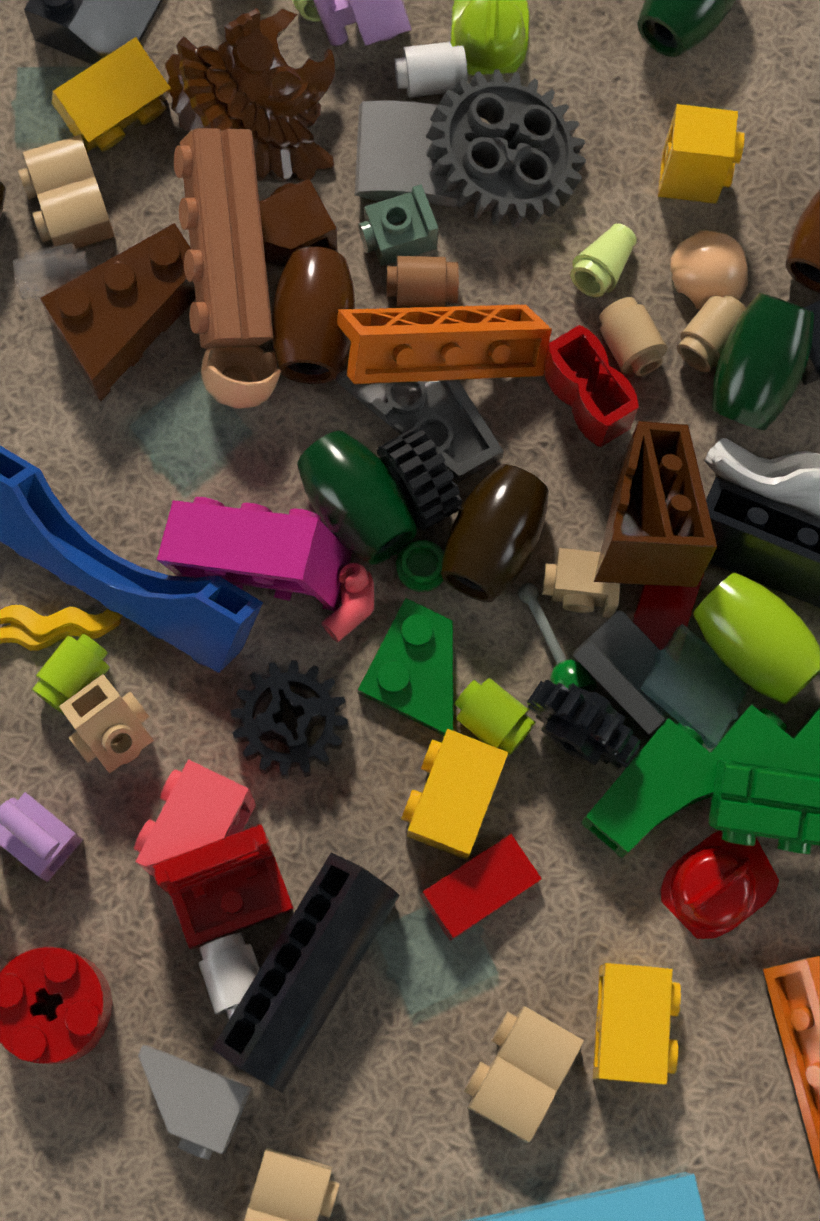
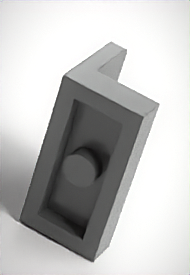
M621 610L616 611L573 652V656L648 734L665 720L663 715L692 688L691 682Z

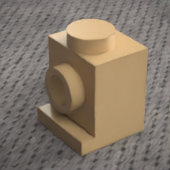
M559 548L555 564H545L542 595L552 596L551 601L563 602V609L571 612L588 613L594 611V606L603 607L602 617L610 618L618 608L620 583L594 582L600 552Z

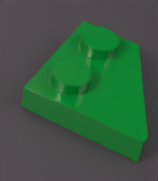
M405 598L358 688V694L445 736L447 729L453 730V620Z

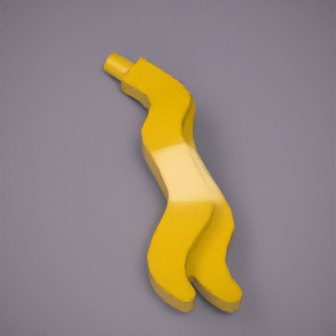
M10 605L0 610V624L10 623V625L0 628V644L17 643L30 651H39L66 638L67 635L80 637L82 634H85L91 639H96L121 624L120 618L123 615L109 609L94 615L88 614L77 607L69 606L52 615L42 616L23 605Z

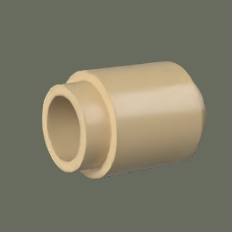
M711 296L681 333V342L677 346L679 355L693 368L701 372H709L713 366L718 365V360L727 337L746 307L732 296Z
M633 297L622 298L607 306L599 316V320L602 323L600 332L621 371L624 374L635 373L636 376H644L659 368L663 363L662 357L667 352L668 347L646 307L637 304Z

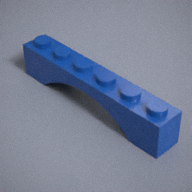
M0 446V542L12 548L19 556L32 560L57 575L64 583L75 586L100 601L107 609L120 613L146 629L152 636L168 642L191 656L198 664L207 666L217 673H220L241 652L261 609L262 601L218 575L197 578L171 576L142 568L117 556L93 539L68 514L52 492L39 468Z

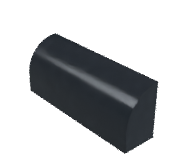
M330 853L213 1045L212 1050L241 1070L283 1093L400 895L362 866L334 853Z

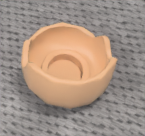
M707 230L699 231L679 243L671 257L670 271L674 287L678 293H683L689 297L696 309L700 310L711 296L724 297L728 295L740 300L748 285V267L745 252L742 246L728 234Z
M259 346L206 349L201 366V376L205 389L218 403L235 409L254 408L268 400L277 386L281 370L277 368L275 353H265Z

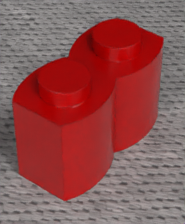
M578 325L551 341L545 358L544 375L553 393L561 401L572 407L574 420L582 434L593 444L602 447L630 430L639 408L637 395L627 378L618 370L609 366L607 353L600 340L590 330Z

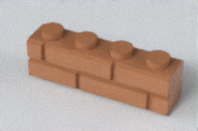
M197 128L191 130L180 141V145L176 146L174 151L175 174L178 178H183L185 198L181 199L179 205V221L183 230H189L191 248L185 254L184 270L187 280L194 282L196 302H192L190 306L189 319L191 330L194 334H199L201 348L260 346L273 338L252 131L250 129L220 130Z

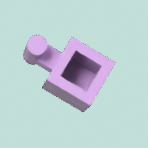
M313 0L329 42L333 46L342 45L347 41L348 35L344 26L357 22L365 46L378 41L390 40L398 34L411 30L403 0Z
M26 792L18 800L13 797L0 806V845L46 882L52 878L83 841L80 836Z

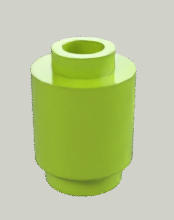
M82 634L78 640L67 635L35 675L39 680L31 690L50 706L65 715L59 706L99 676L105 675L110 667L103 661L108 652L85 634Z
M488 678L482 685L474 679L454 703L461 709L456 717L458 722L484 743L509 752V756L518 748L536 724V721L527 715L529 709L491 678Z

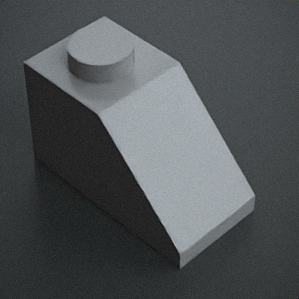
M142 1045L138 1055L168 1133L181 1137L178 1148L206 1160H210L213 1151L220 1154L226 1153L252 1087L154 1047Z

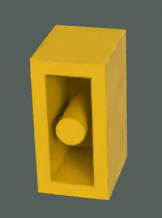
M135 37L53 90L52 105L73 135L81 134L86 152H89L96 146L103 152L120 142L126 136L123 129L139 119L142 125H145L161 115L166 110L163 102L168 99L171 88Z
M676 104L662 151L658 197L717 203L722 188L731 187L735 163H740L743 154L745 134L744 132H736L738 111Z
M447 729L442 743L432 739L421 770L430 773L422 793L414 789L412 790L401 820L410 823L407 837L468 860L509 752Z
M604 963L599 966L593 1079L667 1085V1074L676 1073L678 1042L676 1039H669L670 1016L678 1017L681 986L678 982H672L673 969Z

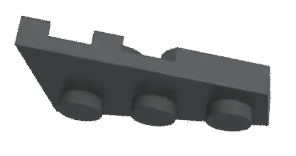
M347 368L336 376L338 384L400 435L414 427H419L420 431L423 430L427 434L428 440L432 439L435 443L438 454L442 453L446 460L444 462L446 468L451 469L454 476L453 479L458 483L503 458V449L459 380L353 384L347 376Z

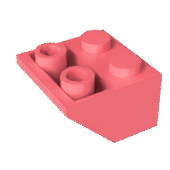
M188 759L182 772L174 769L168 777L160 799L166 803L157 821L154 822L149 819L140 831L134 845V850L140 852L135 862L148 874L154 876L155 871L152 865L243 831L256 806L249 788Z

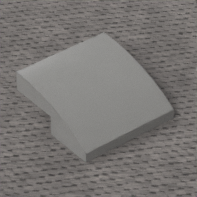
M362 101L359 105L355 196L384 201L412 192L413 186L422 184L429 203L449 207L456 206L461 194L457 190L443 193L442 188L447 182L448 177L446 175L433 176L432 170L439 159L426 156V152L432 143L431 140L426 138V133L432 124L430 118L437 105L409 101Z

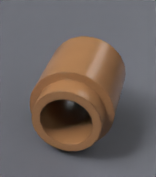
M397 256V266H387L386 295L387 297H396V307H445V303L458 302V262H446V257Z

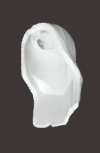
M721 438L708 451L704 462L712 471L726 481L820 519V454L800 451L770 460L757 457L726 438Z

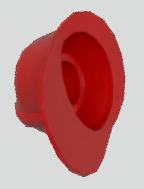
M719 830L679 858L666 872L660 889L661 902L695 938L714 939L732 931L762 908L776 893L780 880L757 837L753 846L736 844L721 840L722 830Z

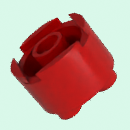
M57 947L31 949L12 959L0 972V1043L3 1047L23 1061L38 1064H64L72 1062L93 1050L106 1031L113 1005L109 984L101 970L83 956ZM47 994L59 998L62 997L63 1003L55 1008L56 1019L52 1016L41 1014L40 1008L47 1004L45 997Z

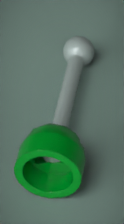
M532 583L523 584L518 590V597L523 603L529 605L557 663L552 670L550 681L555 685L561 683L567 688L573 683L581 689L592 692L597 687L593 676L580 662L566 659L537 600L539 596L538 588Z

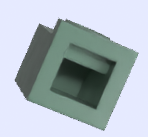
M422 184L413 186L412 192L364 206V222L358 223L360 237L367 253L375 251L380 266L397 262V256H416L437 249L438 225ZM405 220V222L399 226L392 225Z

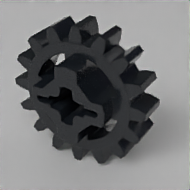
M291 660L288 672L284 673L280 672L275 662L269 663L270 677L263 679L260 675L253 672L250 675L254 686L252 692L238 689L236 693L237 698L245 707L231 710L230 716L233 721L244 726L232 732L235 742L249 741V744L242 752L247 761L255 759L257 756L262 757L259 767L262 773L267 774L273 765L280 766L282 779H288L292 767L299 766L302 774L308 777L311 774L310 762L316 759L319 764L327 767L330 761L325 750L328 747L341 750L343 747V741L334 733L335 731L348 729V719L335 715V713L346 707L345 698L330 697L336 688V682L333 678H330L320 684L318 682L319 667L315 665L305 675L300 673L297 660ZM290 686L306 689L315 696L305 699L291 692ZM271 692L273 698L266 712L258 714L254 718L258 705ZM282 699L286 700L288 708H292L295 716H300L297 718L298 728H296L298 740L293 739L291 730H288L284 723H278L283 720L282 711L284 709L281 702ZM326 720L322 735L317 742L309 747L307 738L313 726L322 724V721ZM275 739L287 745L291 754L276 752L268 748L261 741L264 740L266 742Z
M545 680V682L540 681L527 701V704H529L527 708L537 714L535 716L537 720L544 723L541 731L550 736L558 744L557 747L571 756L575 755L588 761L592 765H597L600 760L605 764L610 762L617 768L622 766L627 768L640 747V739L632 735L633 730L622 725L625 717L610 705V701L595 691L593 693L586 691L573 683L567 688L561 683L555 685L551 681Z

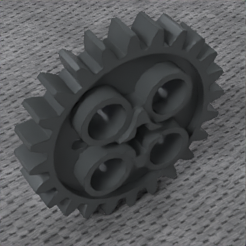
M494 70L488 82L480 72L475 73L470 84L464 79H460L454 90H447L439 105L436 106L430 118L432 124L426 133V138L432 141L426 156L439 159L432 170V175H446L448 177L447 182L442 188L443 193L457 190L461 194L457 200V207L460 208L470 201L475 204L474 218L478 219L485 210L490 211L493 225L496 226L504 215H508L513 227H518L525 216L532 225L536 224L543 214L548 217L553 216L559 206H564L574 193L572 190L576 188L582 179L578 172L586 163V159L577 154L585 145V140L571 137L580 125L579 122L565 121L563 119L569 106L564 104L554 107L551 101L554 98L555 91L550 90L544 95H540L537 93L538 80L535 78L527 87L522 86L519 72H514L509 82H504L499 70ZM479 117L487 120L490 124L482 121ZM527 129L532 130V131L535 132L537 135L532 134V133H531L530 131H528ZM474 161L482 163L486 169L478 166ZM522 172L530 175L533 178V180L527 178Z

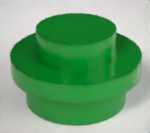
M428 540L410 542L399 552L396 560V572L401 583L408 589L416 592H429L439 587L444 581L441 577L443 549L436 543Z

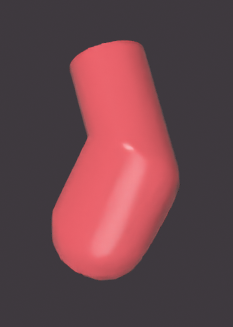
M349 563L340 570L341 606L321 622L325 631L336 642H340L374 611V580L370 572L366 571L365 567L359 563Z

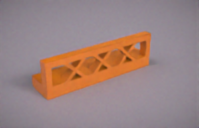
M526 304L338 309L337 315L338 327L351 341L347 376L353 384L543 376L545 358L552 328Z
M820 956L766 968L763 969L820 1180Z

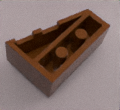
M175 223L40 298L51 324L100 402L111 391L110 388L130 366L133 367L143 357L142 353L162 331L165 333L196 299L194 282L187 280L184 270L185 254L191 248Z
M638 421L620 464L594 582L697 587L717 548L689 426L688 424Z

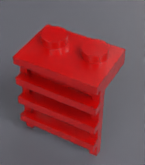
M262 824L152 865L157 885L169 894L190 950L294 910Z

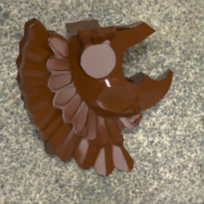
M258 8L253 9L249 13H243L237 19L224 26L225 42L218 49L208 45L197 48L183 36L176 45L178 54H172L164 64L169 76L168 85L171 88V109L179 117V127L188 132L197 128L220 130L250 129L253 136L258 182H261L268 173L280 183L289 180L291 176L297 182H302L307 179L312 180L316 171L333 168V156L314 142V135L307 129L319 118L321 104L318 101L326 94L334 79L335 59L333 52L328 48L325 51L323 61L315 62L308 58L300 68L295 69L286 63L277 43V39L298 14L281 9L276 14L260 20L261 13Z

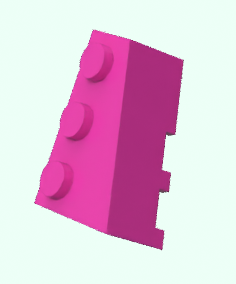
M195 497L193 503L172 501L157 561L176 576L197 578L218 575L240 589H243V585L274 589V598L287 601L291 600L292 592L316 597L323 604L322 609L336 611L341 600L339 573L345 565L350 563L352 553L340 543L338 538L320 521L321 517L314 512L294 508L289 510V514L273 513L269 508L255 503H242L241 508L225 507L221 502L211 498Z

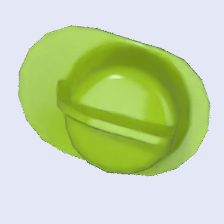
M455 0L452 8L451 45L452 47H464L467 74L475 75L476 72H480L482 75L493 74L494 70H499L501 74L516 72L524 62L528 48L529 9L527 0Z

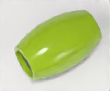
M735 572L732 573L712 590L693 612L701 632L719 659L738 678L754 690L783 705L791 701L820 673V646L803 620L781 598L747 577Z

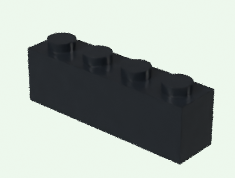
M716 477L706 498L717 544L710 563L820 608V519Z

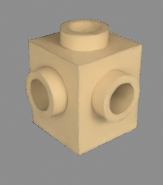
M104 674L59 706L76 730L75 733L68 737L87 763L97 757L109 774L119 766L133 761L143 748L154 741L141 724L149 718L147 712L131 692L121 697Z

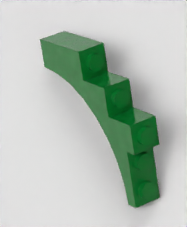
M751 704L711 752L702 746L705 740L694 728L682 721L675 724L668 718L580 824L619 857L623 858L654 827L685 807L712 797L719 759L820 774V704L793 737L785 732L787 726L776 714L765 708L758 710Z

